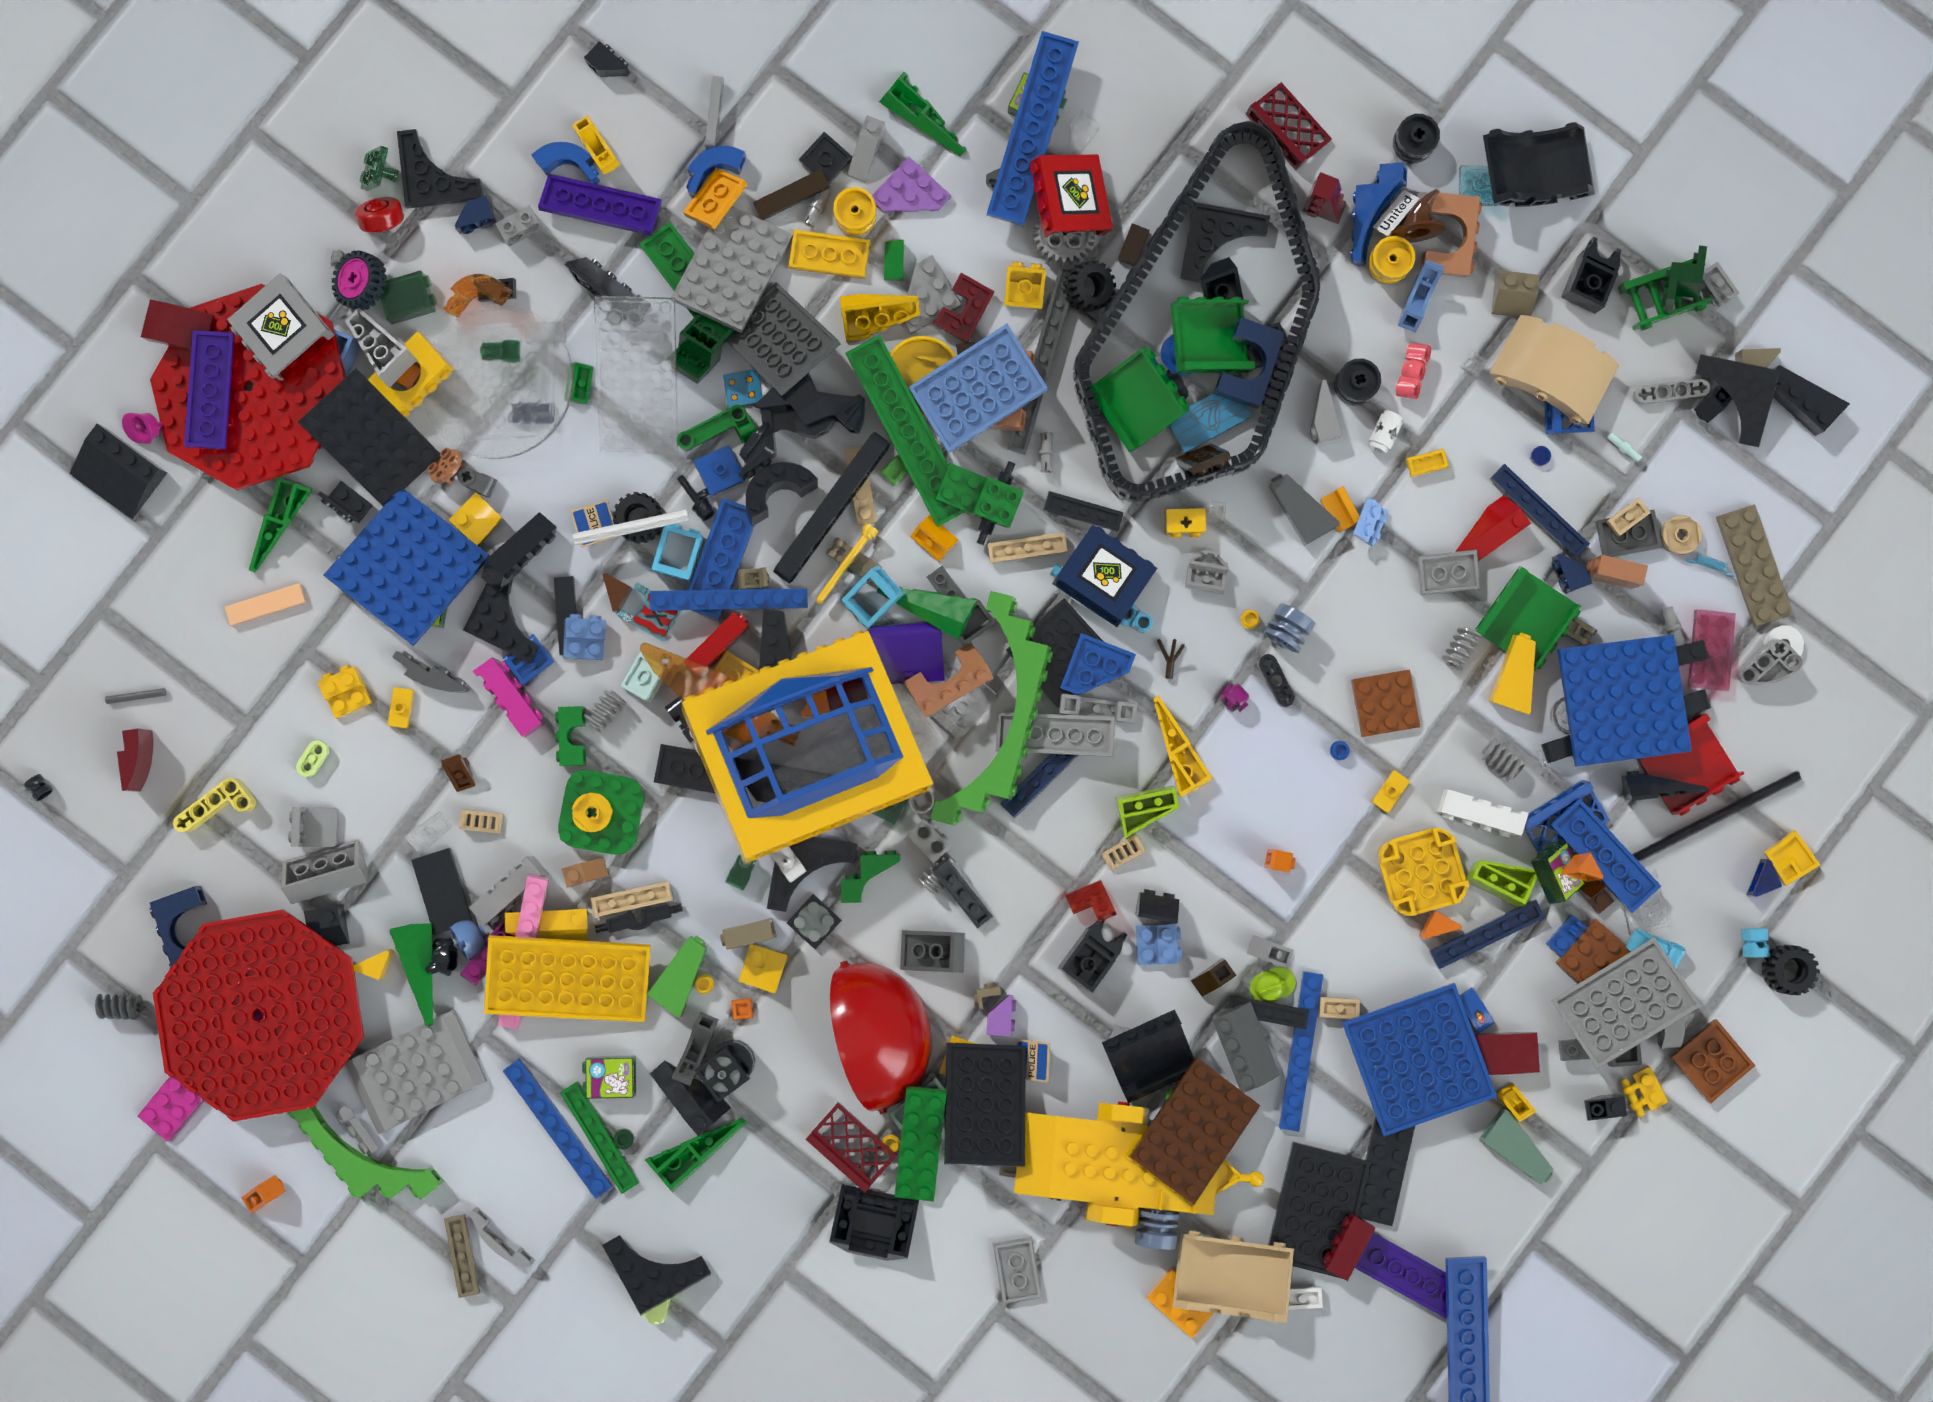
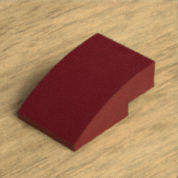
M150 299L141 338L150 342L165 344L169 347L191 351L193 330L211 331L215 316Z
M137 728L122 731L124 751L117 752L122 791L140 792L147 780L152 763L153 730Z
M1502 1032L1474 1035L1489 1075L1540 1072L1538 1032Z

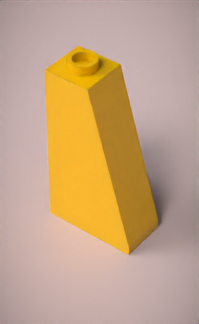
M1520 633L1519 635H1513L1488 701L1530 715L1536 642L1530 640V635Z

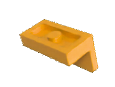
M1344 486L1320 499L1323 507L1339 521L1340 525L1335 528L1338 533L1357 524L1360 516Z
M931 515L925 518L910 536L938 562L958 542V538L943 525L937 527Z

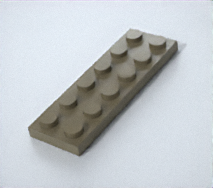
M1755 504L1717 516L1716 520L1753 627L1793 615Z

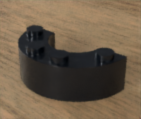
M790 462L774 463L761 469L751 479L746 490V514L751 526L753 527L769 517L766 502L774 492L781 489L791 490L802 498L818 488V478L807 468Z

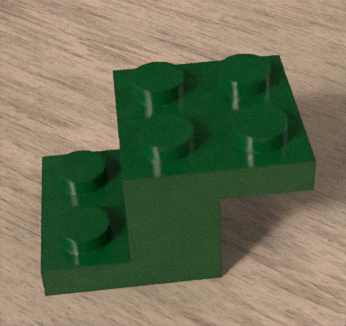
M1699 245L1698 253L1694 252L1692 263L1672 262L1671 269L1666 270L1661 307H1665L1664 314L1673 313L1675 296L1699 298L1703 282L1707 246Z
M698 313L680 332L678 347L666 359V364L698 384L720 361L722 346L734 334V329Z

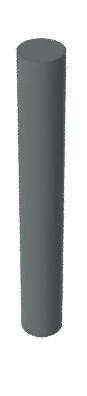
M161 688L106 696L105 702L106 704L166 696V689Z

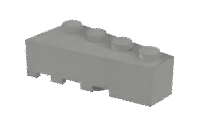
M357 308L345 320L354 337L359 342L360 347L368 357L369 362L376 370L377 375L389 388L417 361L400 342L360 308Z
M526 856L522 860L523 865L520 864L511 869L508 878L504 877L493 886L494 889L492 891L488 890L469 907L484 926L494 925L501 919L499 915L504 911L506 913L511 911L516 906L515 902L520 898L523 900L529 874L543 878L548 875V872L534 856Z

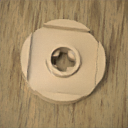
M1678 515L1663 524L1661 540L1668 552L1684 555L1695 550L1698 544H1700L1702 530L1700 525L1692 520L1691 517ZM1679 530L1686 534L1683 540L1677 537Z

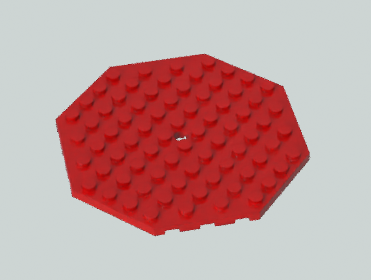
M259 284L190 307V309L215 316L211 331L234 333L230 329L232 325L227 319L264 288L265 285ZM319 315L334 333V336L330 340L321 336L281 371L280 375L284 379L283 381L277 378L272 379L265 372L266 367L264 364H259L253 357L255 353L252 350H248L242 344V337L235 334L227 450L186 448L184 446L191 351L168 346L150 378L159 420L163 423L161 428L167 452L235 490L245 489L309 468L314 461L315 453L322 446L298 421L346 377L332 321ZM253 382V389L246 391L247 384Z
M284 909L203 923L195 937L190 940L181 953L180 958L167 972L162 983L152 993L164 1072L182 1083L181 1085L189 1091L203 1098L210 1106L224 1113L233 1122L315 1107L365 1037L352 957ZM257 1009L261 1010L264 1013L263 1018L260 1021L256 1020L254 1017V1013Z

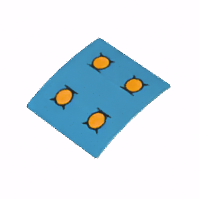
M755 370L723 375L728 408L736 404L757 403L762 398L759 374Z

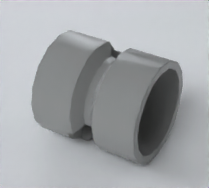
M930 790L909 798L910 807L918 814H926L931 811L935 802Z

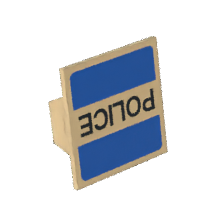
M608 499L570 511L577 533L614 525ZM616 537L592 541L580 545L581 548H584Z
M1017 1039V1046H1026V1080L1049 1083L1051 1043Z

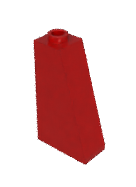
M733 612L683 663L697 676L703 678L723 657L726 650L728 651L750 628L746 624L749 620L741 613L737 616Z

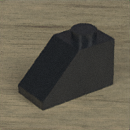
M1718 384L1698 403L1694 411L1698 418L1709 423L1727 407L1732 398Z

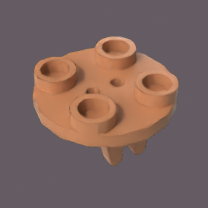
M446 447L440 452V457L428 466L427 471L430 473L431 480L435 483L447 482L451 485L453 482L450 478L455 475L459 468L463 469L466 467L461 464L462 456L460 452Z

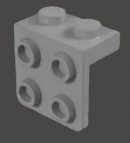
M292 807V811L289 813L291 831L288 834L291 847L337 846L338 809Z

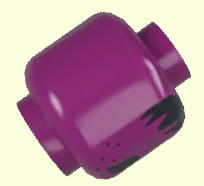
M1231 683L1221 692L1220 700L1230 712L1236 710L1241 712L1249 705L1246 702L1249 699V694L1238 683Z

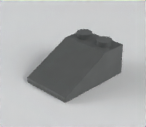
M902 930L900 970L963 973L965 933Z

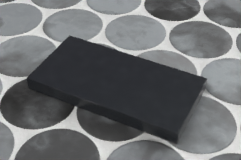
M451 848L412 859L429 921L432 923L433 934L437 935L449 931V927L463 920L472 921Z

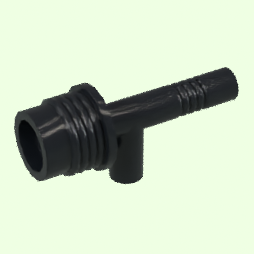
M684 475L677 478L678 482L694 502L692 511L702 521L710 519L715 514V511L708 498H705L709 495L707 489L705 488L696 493Z

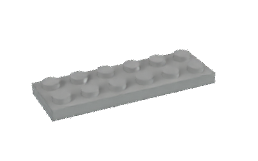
M998 712L997 752H999L1007 737L1014 716L1013 712ZM1037 714L1036 719L1032 720L1030 726L1033 728L1031 738L1027 739L1025 745L1028 747L1027 753L1113 757L1115 717Z

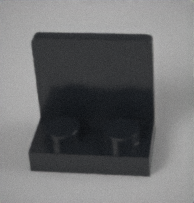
M342 481L339 482L329 496L321 491L318 493L322 497L321 502L335 511L338 510L336 513L350 523L352 521L360 523L373 506V504Z

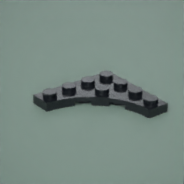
M416 129L397 131L404 202L407 209L467 202L483 196L480 178L454 177L433 164L421 146Z
M1194 202L1180 279L1199 282L1202 270L1209 258L1220 247L1232 240L1246 236L1266 237L1270 216Z
M1700 354L1695 374L1715 381L1729 393L1737 406L1740 416L1741 433L1739 443L1759 447L1780 370Z
M513 579L499 593L486 583L463 631L532 664L540 646L531 641L518 628L515 622L516 620L509 601Z
M811 837L789 846L805 867L806 872L790 883L777 863L774 862L767 909L787 912L791 896L804 878L815 870L829 864L855 863L858 844Z
M620 1235L602 1245L640 1316L711 1275L702 1256L684 1263L662 1264L647 1260L635 1253Z

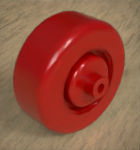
M380 197L361 204L355 210V217L362 231L378 233L398 226L404 220V212L398 199Z

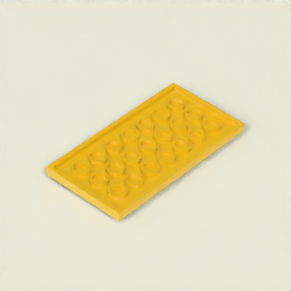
M489 935L484 1014L645 1022L651 945Z

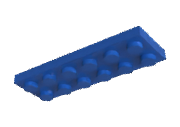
M722 498L688 590H731L754 526L752 527L749 523L746 506ZM690 610L720 621L723 610Z
M1580 798L1573 802L1550 824L1551 828L1567 843L1576 855L1591 852L1603 874L1601 882L1630 913L1638 909L1661 887Z

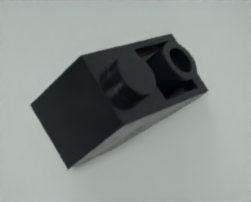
M599 41L584 56L586 64L600 77H618L630 74L629 64L621 56L619 58L614 55L615 51L608 44L604 46Z
M1618 1093L1600 1095L1584 1100L1587 1121L1627 1116L1625 1096Z

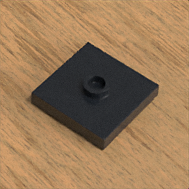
M824 131L798 160L811 173L822 168L830 184L851 162L853 156Z

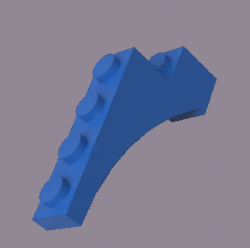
M1403 162L1380 164V169L1376 175L1378 183L1356 185V192L1353 193L1355 211L1352 212V220L1355 224L1354 230L1351 233L1352 241H1354V248L1351 249V259L1357 266H1366L1368 246L1374 230L1373 226L1377 223L1392 198L1403 187H1407V167Z

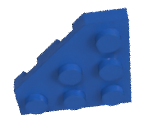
M1081 633L1060 689L1080 695L1130 672L1136 654Z

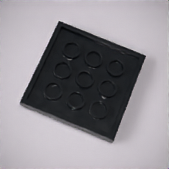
M1065 598L1033 625L1035 633L1033 638L1029 639V641L1051 647L1050 651L1053 652L1050 663L1047 662L1045 669L1048 671L1045 682L1042 681L1040 689L1043 690L1057 708L1060 707L1061 694L1074 695L1060 689L1080 634L1082 633L1103 641ZM1009 647L1006 651L1013 658L1011 648Z

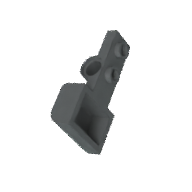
M943 566L927 576V579L938 593L948 596L958 595L961 598H965ZM977 600L965 630L958 639L963 646L996 624L980 600Z
M1577 1039L1558 1040L1561 1061L1590 1059ZM1640 1044L1610 1061L1608 1066L1642 1065Z

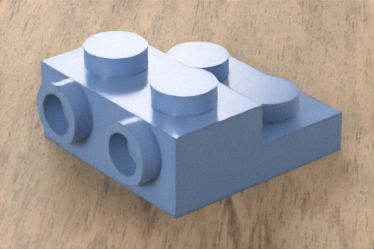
M570 614V618H565L563 658L602 661L606 620H601V616L595 615L589 616V619H582V615Z
M1175 923L1135 925L1138 965L1179 964L1178 959H1182V949L1177 946V939H1181L1180 927L1176 928Z

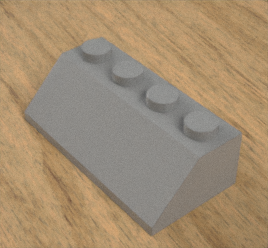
M359 839L283 861L281 889L290 904L367 882V865Z

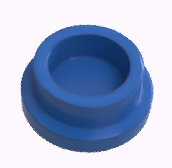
M1336 741L1330 747V754L1336 760H1344L1350 753V748L1344 741Z

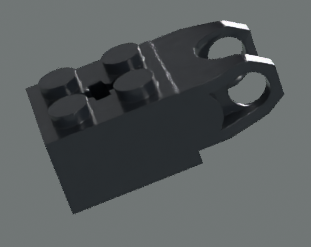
M1596 237L1591 238L1586 248L1578 255L1561 298L1594 314L1602 310L1607 303L1618 276L1621 249L1617 248L1608 259L1601 257L1597 250L1598 238Z
M1100 916L1094 924L1084 930L1058 966L1060 971L1091 993L1095 991L1121 953L1123 942L1127 937V934L1122 932L1112 941H1105L1101 935V930L1106 920L1103 916ZM1089 960V968H1083V962Z

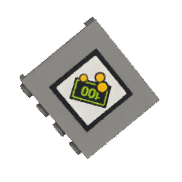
M281 273L227 319L232 325L230 329L237 336L242 337V344L248 350H252L255 353L253 355L255 360L261 365L264 364L266 367L265 372L272 379L277 378L280 381L284 380L280 372L321 336L328 340L334 336V333L292 282Z

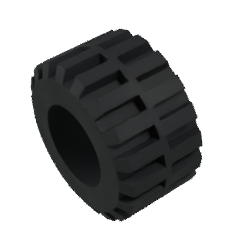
M1090 260L1074 265V267L1068 270L1069 273L1065 274L1064 278L1066 281H1063L1062 286H1065L1063 294L1067 295L1065 299L1067 302H1071L1070 306L1072 308L1076 307L1078 311L1089 312L1106 307L1107 303H1110L1112 300L1111 296H1114L1116 293L1113 290L1116 287V283L1113 282V279H1115L1114 274H1110L1112 270L1105 268L1106 264L1099 263L1097 260ZM1086 276L1091 278L1094 283L1095 291L1093 296H1090L1084 288Z
M634 492L632 495L630 493L626 494L624 499L622 497L619 499L620 503L615 505L616 510L613 511L612 516H614L613 523L616 525L628 522L631 511L639 507L646 508L649 512V517L663 515V510L652 496H648L643 492L642 494ZM663 527L622 536L630 542L633 541L638 544L640 542L648 543L647 540H654V536L656 534L659 535L661 533L660 529Z
M1794 945L1776 946V949L1770 950V957H1764L1766 963L1762 962V966L1765 967V970H1762V975H1766V978H1764L1765 982L1770 983L1769 987L1775 989L1776 992L1798 996L1801 993L1806 994L1809 992L1808 988L1813 989L1815 987L1814 981L1818 982L1819 978L1816 977V974H1820V969H1816V966L1819 963L1813 960L1815 958L1814 954L1809 953V950ZM1792 958L1797 963L1798 973L1793 980L1788 981L1784 977L1783 967Z

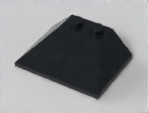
M842 1184L829 1243L847 1253L885 1261L908 1259L919 1200L898 1198L892 1194L873 1190L864 1192L858 1187Z

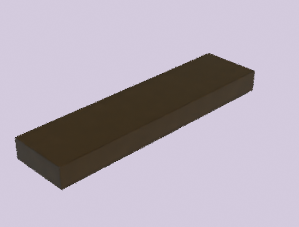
M821 168L754 201L753 204L759 218L765 220L830 188V184Z

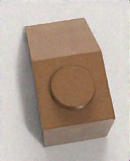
M604 857L562 868L567 888L609 876Z

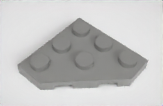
M933 255L917 263L914 268L907 295L918 296L920 315L904 322L910 334L933 323L943 306L951 311L961 307L960 301L956 294L951 291L952 288Z

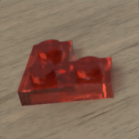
M1101 880L1065 895L1073 915L1092 907L1098 922L1117 915Z

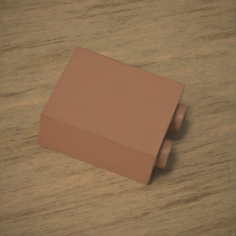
M1606 555L1595 557L1588 561L1586 565L1591 580L1627 589H1634L1644 585L1648 569L1647 565Z

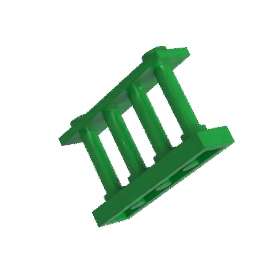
M1693 259L1681 263H1692ZM1671 266L1623 282L1618 287L1620 294L1627 292L1631 296L1640 322L1632 327L1633 330L1640 328L1641 331L1653 327L1652 324L1694 309L1695 312L1702 311L1707 308L1706 305L1712 299L1710 297L1702 300L1701 296H1699V298H1693V304L1684 306L1681 297L1675 296L1674 305L1676 309L1673 310L1672 314H1664L1665 309L1661 307L1662 301L1656 285L1658 281L1663 280L1665 282L1666 270L1671 269ZM1644 286L1649 290L1658 316L1649 319L1646 316L1638 294L1639 288Z

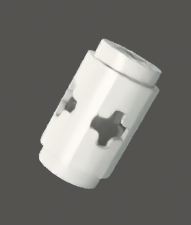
M1385 410L1384 414L1380 415L1369 439V447L1384 454L1391 450L1403 424L1401 422L1403 417L1395 412ZM1381 425V430L1377 432V427Z

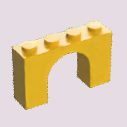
M418 331L404 344L420 364L421 374L415 386L406 391H397L393 386L389 388L376 372L368 379L406 418L409 416V412L414 407L419 406L429 393L434 392L437 389V385L442 380L447 379L451 375V371L455 369L430 340Z

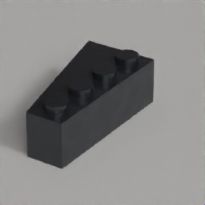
M1781 365L1773 368L1780 370L1773 398L1815 436L1825 432L1850 405L1847 401Z
M540 512L536 514L485 560L481 578L499 593L542 551L546 544L549 545L554 541L557 527Z
M763 610L759 670L766 666L775 667L778 665V662L784 659L793 660L786 617L783 611Z

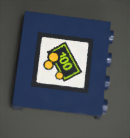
M1092 525L1052 584L1115 627H1118L1157 570V567L1151 561L1140 557L1135 550L1124 546L1117 538H1112L1106 534L1102 528Z

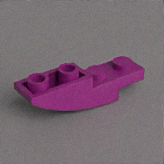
M505 918L491 933L494 936H516L505 933ZM488 938L483 949L470 960L460 973V976L475 987L486 975Z

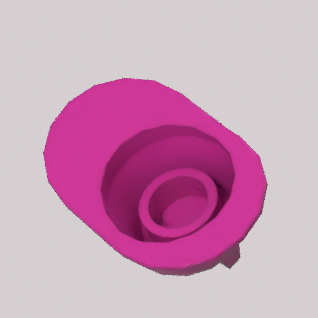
M126 413L122 417V427L125 434L136 443H151L160 434V427L163 426V423L158 422L151 413Z

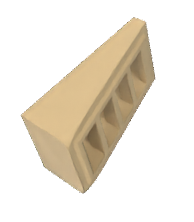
M462 809L459 829L501 834L504 814ZM468 814H471L470 826H467ZM476 815H479L478 827H475ZM488 816L486 828H483L484 817ZM492 817H496L494 829H491Z
M1134 834L1101 853L1112 871L1145 852V849L1137 835ZM1133 841L1138 851L1134 852L1129 842ZM1126 845L1131 855L1127 856L1122 846ZM1119 849L1124 859L1121 860L1115 850ZM1111 852L1117 861L1115 864L1108 855Z

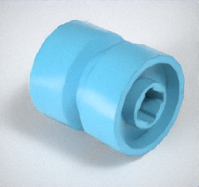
M1768 928L1741 929L1742 941L1745 942L1742 946L1743 957H1770L1769 945L1766 944V941L1769 940Z

